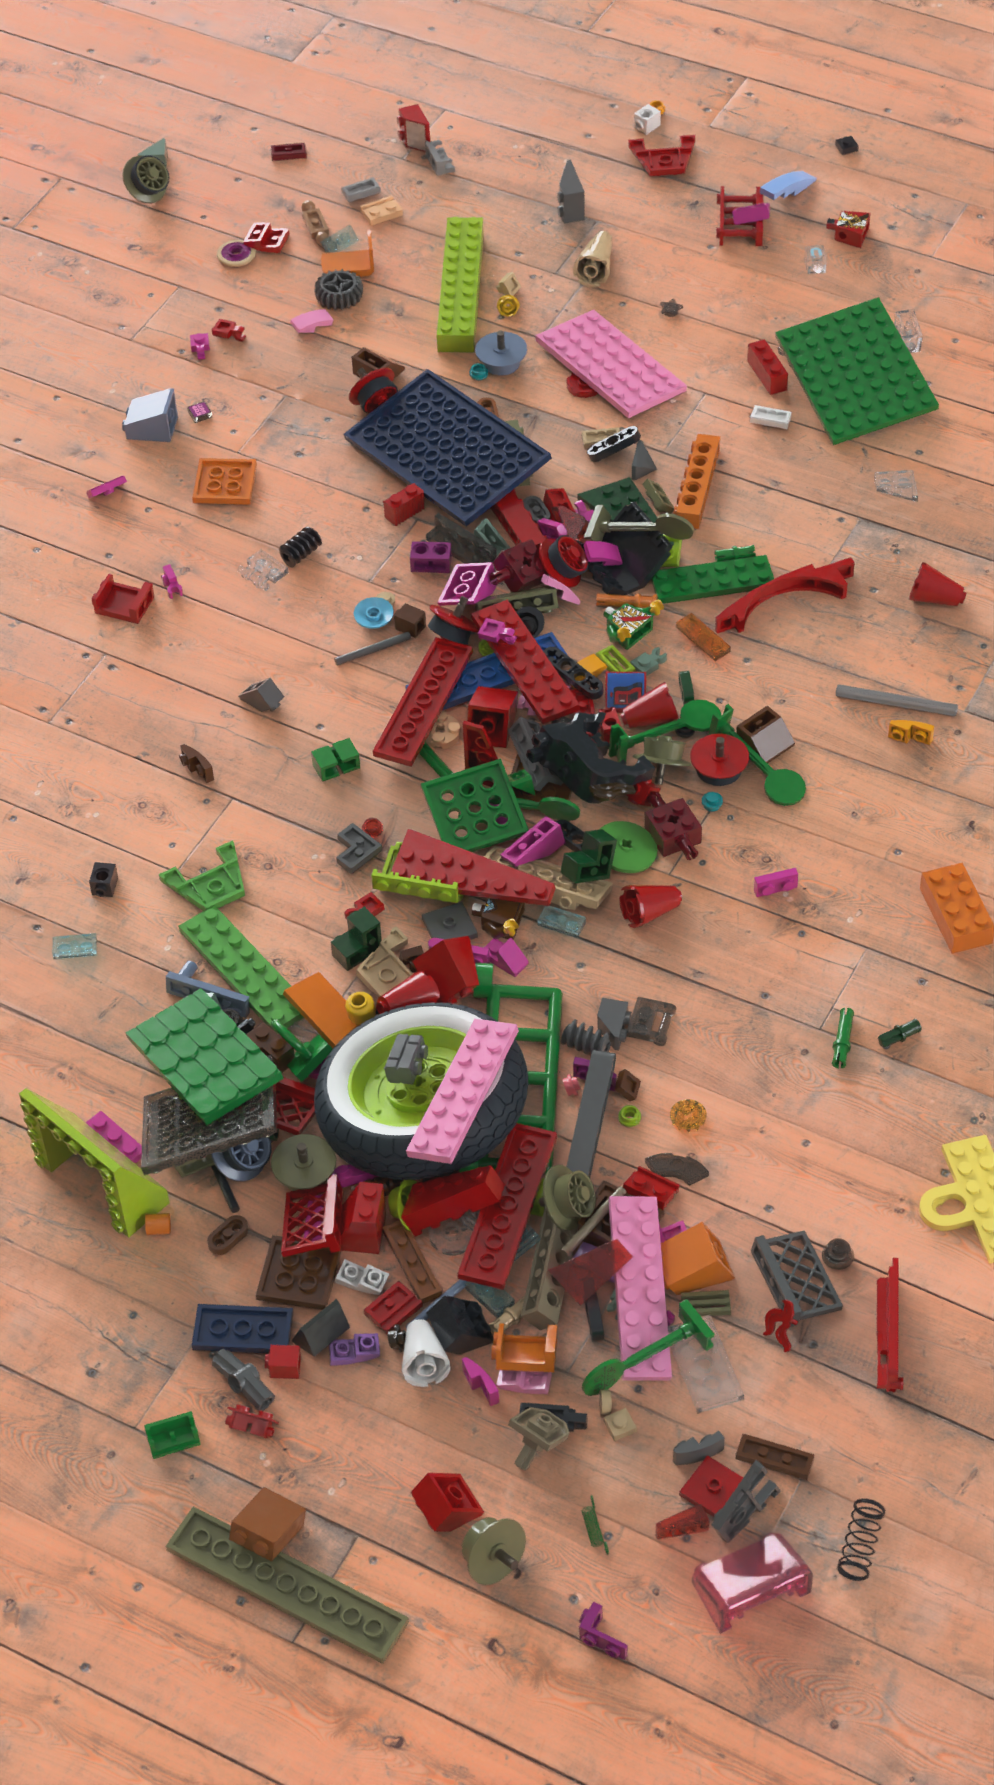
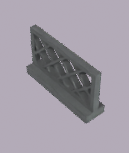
M805 1230L765 1239L764 1235L755 1237L751 1253L780 1309L783 1310L785 1306L782 1300L787 1299L791 1301L795 1314L793 1319L797 1321L842 1310L843 1304ZM801 1239L805 1247L802 1250L790 1244L792 1241ZM777 1245L784 1248L782 1255L772 1251L770 1246ZM787 1250L800 1256L797 1262L785 1257ZM803 1257L813 1262V1269L800 1264ZM781 1262L794 1267L791 1274L781 1269ZM797 1269L809 1274L807 1281L794 1276ZM812 1276L822 1280L824 1284L822 1288L810 1283ZM791 1281L803 1286L801 1293L791 1289L789 1285ZM806 1288L819 1293L816 1300L804 1295ZM823 1295L832 1299L834 1304L826 1305L819 1302ZM800 1300L813 1305V1308L802 1311L799 1305Z

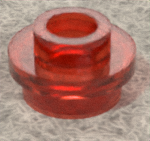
M368 818L362 825V830L374 838L382 834L383 825L377 818Z

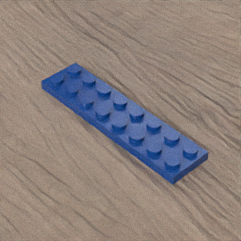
M552 632L534 638L543 651L548 647H556L567 655ZM495 653L467 663L443 710L470 701L478 686L502 689L515 684Z

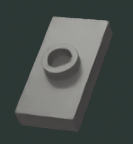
M374 178L341 187L342 194L348 202L381 192L380 186Z

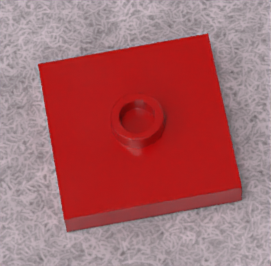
M707 1455L679 1491V1496L714 1517L724 1507L744 1477Z

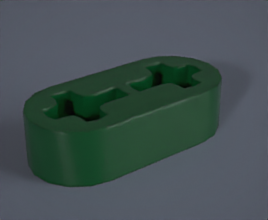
M689 670L679 671V687L684 705L694 700V691Z

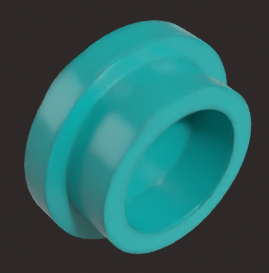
M476 363L472 365L469 371L470 377L475 380L485 379L488 376V369L484 364Z
M708 792L702 797V805L707 811H717L723 804V798L719 793Z

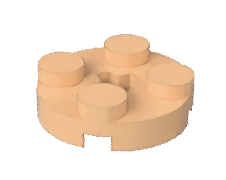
M441 711L425 742L433 749H435V746H442V749L452 747L460 738L459 722L453 716Z

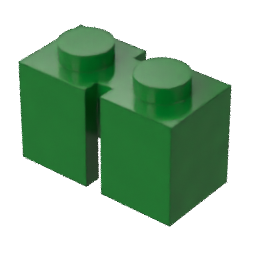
M350 738L333 743L332 747L325 746L311 751L313 767L322 782L340 776L335 767L336 765L339 766L343 774L360 768L359 753Z

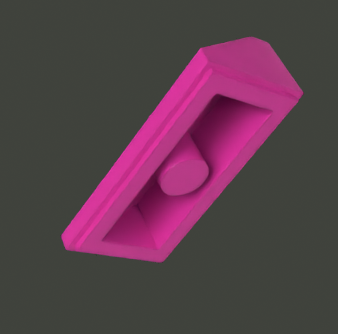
M770 203L735 208L732 212L734 223L737 225L768 219L770 217Z

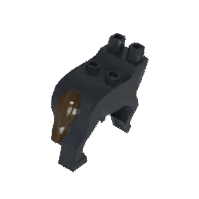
M578 712L571 723H553L542 726L539 733L534 734L531 739L534 747L527 750L526 757L531 763L539 762L543 767L551 769L575 795L583 801L594 804L610 801L619 795L634 794L636 790L633 785L651 780L655 767L644 755L639 757L634 766L625 765L627 763L624 759L616 762L603 758L610 747L607 741L603 742L600 739L602 735L598 732L606 716L605 712L597 714ZM586 732H590L594 735L590 737Z

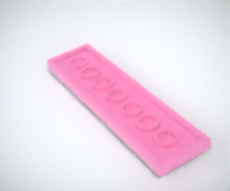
M474 1019L406 1150L408 1157L452 1164L518 1033L517 1024Z
M610 1196L608 1200L621 1361L626 1360L629 1356L668 1335L657 1197ZM668 1347L638 1365L626 1369L622 1375V1380H671L670 1348Z

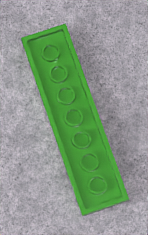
M217 907L205 910L178 926L181 934L235 992L249 996V1007L276 1033L278 1032L271 1025L272 1020L278 1019L288 1028L304 1018L283 995L284 990L291 987V985Z

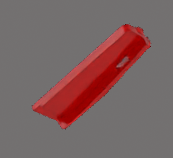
M899 1258L892 1259V1266H889L888 1277L877 1280V1388L886 1389L887 1392H896V1389L903 1390L904 1377H898ZM881 1354L886 1355V1364H881Z

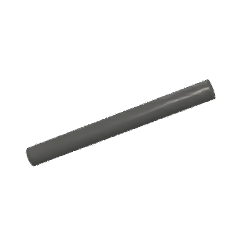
M405 632L334 658L335 663L340 665L410 640L411 635L409 632Z

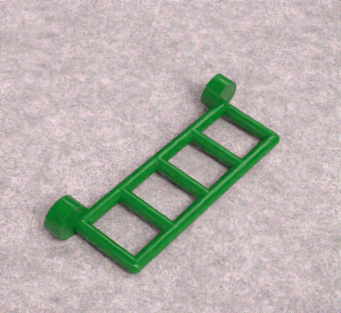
M476 962L479 985L474 988V998L487 999L486 1014L497 1020V1022L499 1020L500 998L549 1001L547 1029L518 1027V1033L515 1037L516 1041L546 1043L545 1072L527 1071L528 1085L544 1086L542 1116L521 1114L517 1123L555 1132L563 993L559 988L493 984L494 964ZM554 1148L544 1175L553 1167ZM487 1154L475 1163L460 1169L459 1172L490 1165L495 1170L499 1158L488 1157L489 1154Z

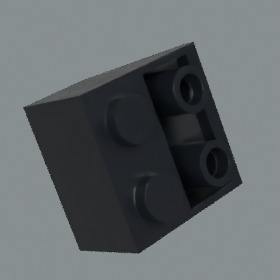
M444 1295L427 1312L434 1332L445 1352L460 1355L493 1343L491 1328L487 1324L478 1302Z

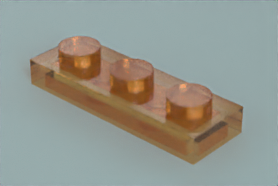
M693 613L676 622V628L714 661L731 652V646Z

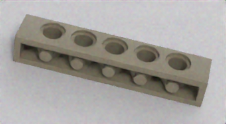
M546 1207L543 1213L521 1317L539 1330L546 1329L548 1325L558 1324L573 1253L572 1251L568 1257H565L560 1250L578 1230V1226L569 1231L557 1227L551 1220Z

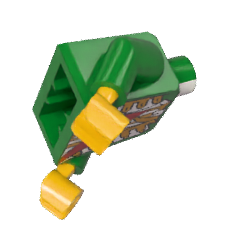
M661 600L652 602L646 608L634 607L629 604H624L618 610L607 607L603 616L607 618L606 632L610 642H618L628 650L653 630V616H658L660 610L665 608Z

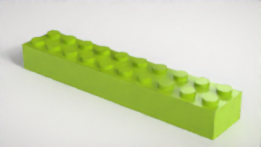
M447 217L437 325L438 352H474L484 237L483 218Z

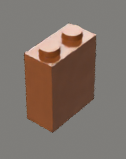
M263 1487L231 1521L229 1540L272 1562L304 1527L306 1508Z

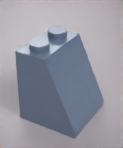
M166 389L131 401L130 407H127L126 420H123L122 430L125 431L126 439L171 442L178 419L174 389Z

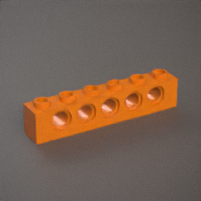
M697 434L696 441H692L691 452L693 453L688 456L687 465L689 467H685V480L681 481L680 487L682 493H678V506L674 507L673 514L688 520L694 529L700 528L720 452V436Z

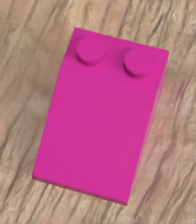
M492 562L456 564L438 600V605H457L461 596L469 599L467 604H476L493 594L497 585L492 584L496 579L492 581L489 579V575L495 572Z

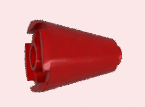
M922 562L911 589L909 600L958 606L959 603L963 604L967 593L964 592L963 586L929 564Z
M665 682L622 709L623 713L620 714L624 726L628 725L629 728L669 723L679 719Z
M627 885L621 889L624 890V893L619 897L622 916L624 920L629 919L631 924L628 925L632 928L641 927L677 908L682 901V893L675 886Z
M425 971L415 972L381 995L377 1000L376 1009L379 1014L399 1007L405 1008L408 1005L437 1003L440 993L436 982L431 975L426 976L423 974Z

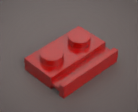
M638 1166L637 1171H634L623 1184L626 1193L630 1195L657 1197V1207L662 1210L674 1198L675 1193L679 1192L680 1187L679 1184L641 1166Z
M398 1281L364 1309V1315L380 1329L382 1328L388 1336V1331L394 1329L395 1324L400 1326L422 1308L423 1303L405 1285Z

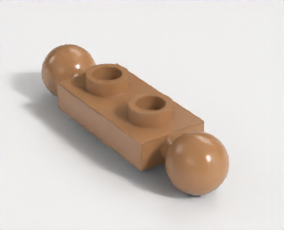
M304 201L301 206L303 211L302 217L312 239L316 238L319 246H327L330 242L329 229L320 209H315V204L312 201Z

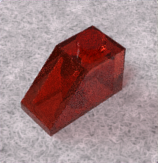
M563 506L551 507L555 522L562 523L566 527L567 536L578 541L584 539L589 525L585 517Z

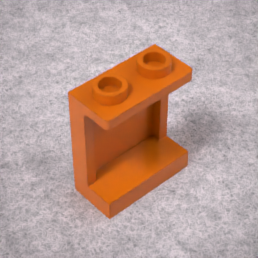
M499 1323L498 1332H494L491 1360H496V1370L554 1373L557 1351V1325H548L547 1336L543 1337L505 1335L504 1323Z

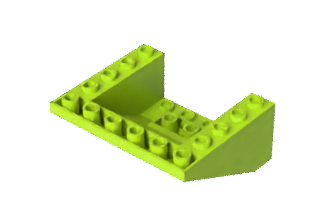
M27 1088L19 1093L20 1107L24 1112L25 1117L23 1119L28 1127L27 1134L31 1139L32 1144L30 1146L34 1151V1160L41 1168L45 1167L52 1173L73 1154L78 1153L82 1156L85 1163L91 1168L95 1167L102 1176V1186L106 1192L105 1199L109 1205L108 1212L112 1218L111 1225L118 1233L122 1232L129 1238L145 1224L146 1214H157L170 1203L168 1192L162 1185L77 1115Z

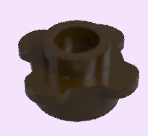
M395 1324L394 1329L388 1331L389 1345L392 1349L399 1348L400 1352H404L406 1331L401 1330L399 1324Z

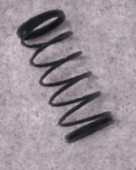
M867 1498L857 1499L854 1502V1510L851 1512L853 1521L848 1524L850 1533L845 1536L846 1545L842 1547L841 1551L843 1557L839 1559L837 1566L838 1572L843 1577L854 1581H863L869 1578L870 1572L866 1567L872 1566V1562L860 1555L845 1556L844 1549L849 1546L855 1552L863 1555H873L875 1550L863 1543H848L847 1537L852 1534L858 1540L866 1543H876L878 1538L866 1531H851V1524L855 1522L858 1526L868 1531L881 1530V1526L875 1521L869 1519L855 1520L853 1517L854 1512L856 1511L864 1517L875 1520L884 1518L886 1512L884 1506L879 1502ZM858 1503L873 1504L879 1507L882 1510V1512L872 1507L858 1508L856 1505ZM860 1509H870L880 1514H869ZM856 1521L874 1523L879 1529L866 1528ZM854 1533H865L871 1535L876 1539V1541H867L861 1539L858 1536L854 1535ZM850 1545H861L868 1547L873 1551V1553H864L858 1551ZM847 1557L864 1559L869 1562V1565H862L851 1561ZM841 1565L858 1567L865 1571L867 1575L854 1576L845 1571Z

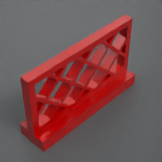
M283 1077L284 1079L262 1091V1093L269 1096L260 1097L258 1094L255 1096V1099L248 1100L231 1111L294 1135H300L315 1116V1088ZM278 1100H284L289 1103L280 1105ZM274 1101L276 1105L273 1107L264 1108L263 1103ZM254 1105H259L260 1107L259 1110L254 1111L247 1108ZM303 1107L309 1111L300 1112L299 1108ZM294 1109L296 1112L295 1114L285 1116L283 1111ZM279 1112L281 1117L272 1118L268 1114ZM299 1120L300 1124L298 1127L289 1124L288 1122Z
M337 1174L331 1175L327 1183L314 1188L286 1192L281 1246L283 1257L329 1247L331 1253L340 1251L344 1191ZM325 1192L319 1198L315 1197L317 1194ZM302 1198L297 1203L292 1202L293 1199ZM309 1201L313 1202L309 1207H303ZM319 1206L324 1207L318 1213L314 1212ZM297 1211L301 1212L296 1218L291 1217ZM308 1215L312 1217L306 1223L302 1222ZM317 1221H322L317 1228L312 1226ZM296 1226H299V1227H300V1228H299L297 1231H295L294 1233H293V1232H290V1231H291L292 1229H294ZM306 1230L311 1232L305 1238L301 1237ZM316 1236H322V1240L312 1242V1239ZM293 1242H299L297 1245L289 1247Z

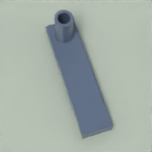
M187 961L178 974L169 971L166 975V993L185 998L201 988L206 993H215L223 1011L244 1018L250 1013L249 996L191 978L198 969L193 961Z

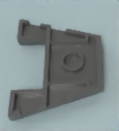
M757 1460L748 1470L724 1507L713 1518L712 1527L727 1543L750 1523L748 1518L756 1509L761 1512L767 1504L764 1502L770 1495L775 1498L781 1492L778 1486L769 1480L759 1493L753 1497L751 1494L752 1490L768 1473L765 1467Z

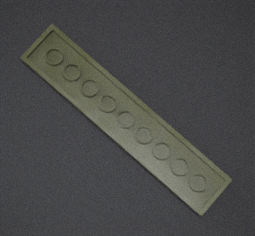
M194 1506L167 1543L166 1550L382 1664L409 1623V1617L283 1552H280L271 1562L229 1540L231 1525Z

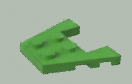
M233 840L216 848V854L224 864L186 881L177 867L159 874V879L163 884L202 911L214 907L220 908L245 896Z

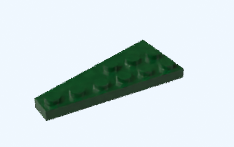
M630 477L577 494V500L588 504L591 510H595L596 505H603L611 515V522L625 505L629 506L632 502H636L650 520L656 523L657 516Z

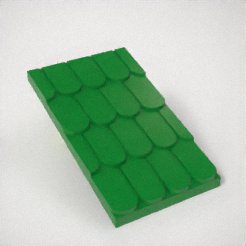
M201 988L193 992L192 995L190 994L176 1002L173 1006L171 1005L159 1012L155 1017H151L137 1025L136 1028L125 1032L128 1040L206 1125L284 1079L276 1065Z

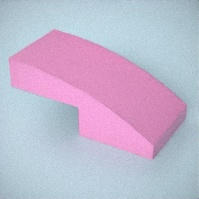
M323 309L296 316L291 319L290 323L298 333H310L315 331L316 326H332L333 318Z
M543 574L541 582L557 588V596L578 605L580 604L579 598L568 587L554 578Z
M500 1370L496 1386L500 1389L519 1393L548 1394L552 1372Z

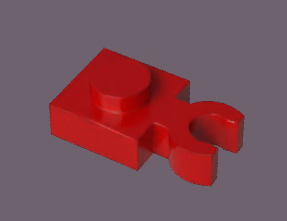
M370 892L354 902L355 908H349L344 912L345 919L352 912L358 911L364 906L373 916H376L385 910L384 904Z

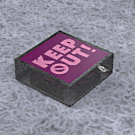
M205 401L187 407L188 413L195 423L212 418V412Z

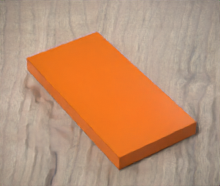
M320 972L284 990L283 995L332 1048L349 1032L359 1026L349 1019L345 1008L346 1000Z

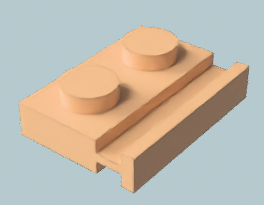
M393 196L360 206L361 213L364 214V217L371 226L403 216V210L397 201L393 199Z

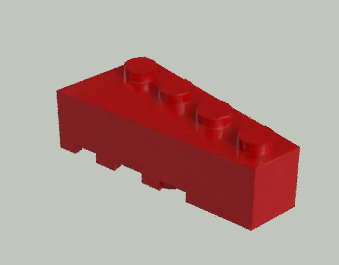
M491 1165L424 1182H417L412 1185L401 1219L416 1237L422 1234V1229L427 1227L435 1229L441 1226V1221L452 1218L454 1221L461 1218L468 1210H471L473 1213L499 1202L505 1184Z

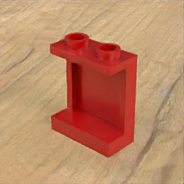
M108 574L105 580H102L97 593H94L92 597L95 614L139 624L154 599L152 583L144 582L140 589L114 582L113 574Z

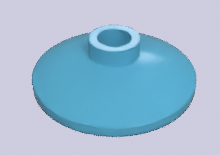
M379 597L364 599L354 609L355 621L360 626L369 629H376L387 625L392 620L394 614L390 602Z

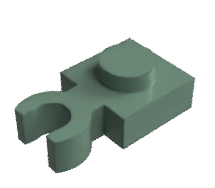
M657 647L652 650V654L648 655L644 652L630 661V663L635 667L636 672H646V676L659 669V664L666 662L667 654L664 653L659 656L660 648Z

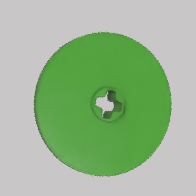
M616 821L600 828L617 839L612 864L613 870L623 873H638L648 869L654 863L657 856V844L651 834L643 827L631 822Z

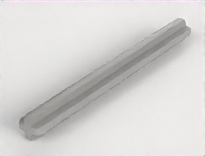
M840 684L836 688L837 697L949 716H956L958 711V705Z

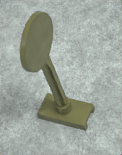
M596 505L584 538L602 542L605 532L660 531L668 537L685 540L693 536L694 527L685 518L670 513L659 515L656 523L611 522V515L603 505Z

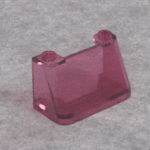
M774 1532L767 1534L756 1543L709 1564L702 1563L698 1565L692 1576V1584L720 1633L732 1629L730 1621L736 1616L738 1619L743 1618L744 1611L786 1592L789 1597L794 1595V1591L798 1593L799 1597L811 1593L813 1573L808 1564L782 1534Z

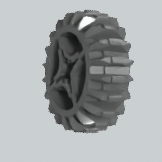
M335 269L333 272L328 271V274L322 273V277H318V280L315 282L314 292L318 303H321L323 307L327 306L328 309L334 308V310L341 308L343 310L345 307L349 309L350 305L355 306L356 302H360L363 294V284L360 276H356V273H351L350 270L344 271L342 269L337 271Z

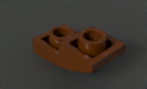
M185 744L180 745L181 754L179 758L182 765L187 766L190 772L197 771L199 777L203 776L206 783L214 781L213 768L209 761L192 747Z

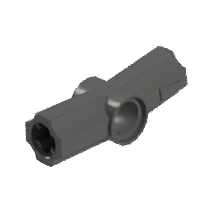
M222 1349L217 1352L216 1356L212 1359V1366L227 1378L231 1389L238 1394L242 1392L258 1411L267 1409L274 1401L275 1395L260 1380L256 1367L251 1363H242L228 1350Z

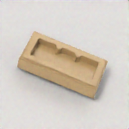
M619 427L582 431L584 449H589L592 445L620 432Z

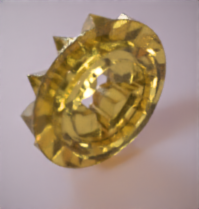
M685 1099L673 1105L670 1111L672 1125H676L679 1131L686 1129L690 1132L691 1129L698 1130L701 1125L705 1124L707 1112L705 1107L698 1101ZM692 1112V1118L689 1117L687 1120H684V1115L687 1116Z

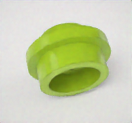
M626 1105L619 1111L618 1120L623 1126L634 1127L640 1123L641 1113L637 1107Z

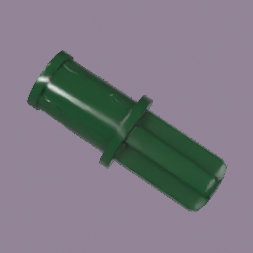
M913 1019L901 1026L895 1025L894 1029L878 1036L880 1046L885 1048L898 1041L904 1042L907 1037L921 1032V1024L917 1019Z

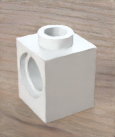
M649 104L634 113V128L646 135L661 125V111Z

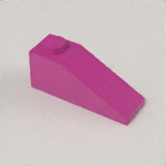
M545 816L501 853V858L516 867L551 855L565 843L560 824Z

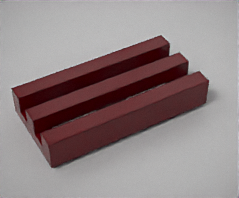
M305 143L272 145V161L306 158Z

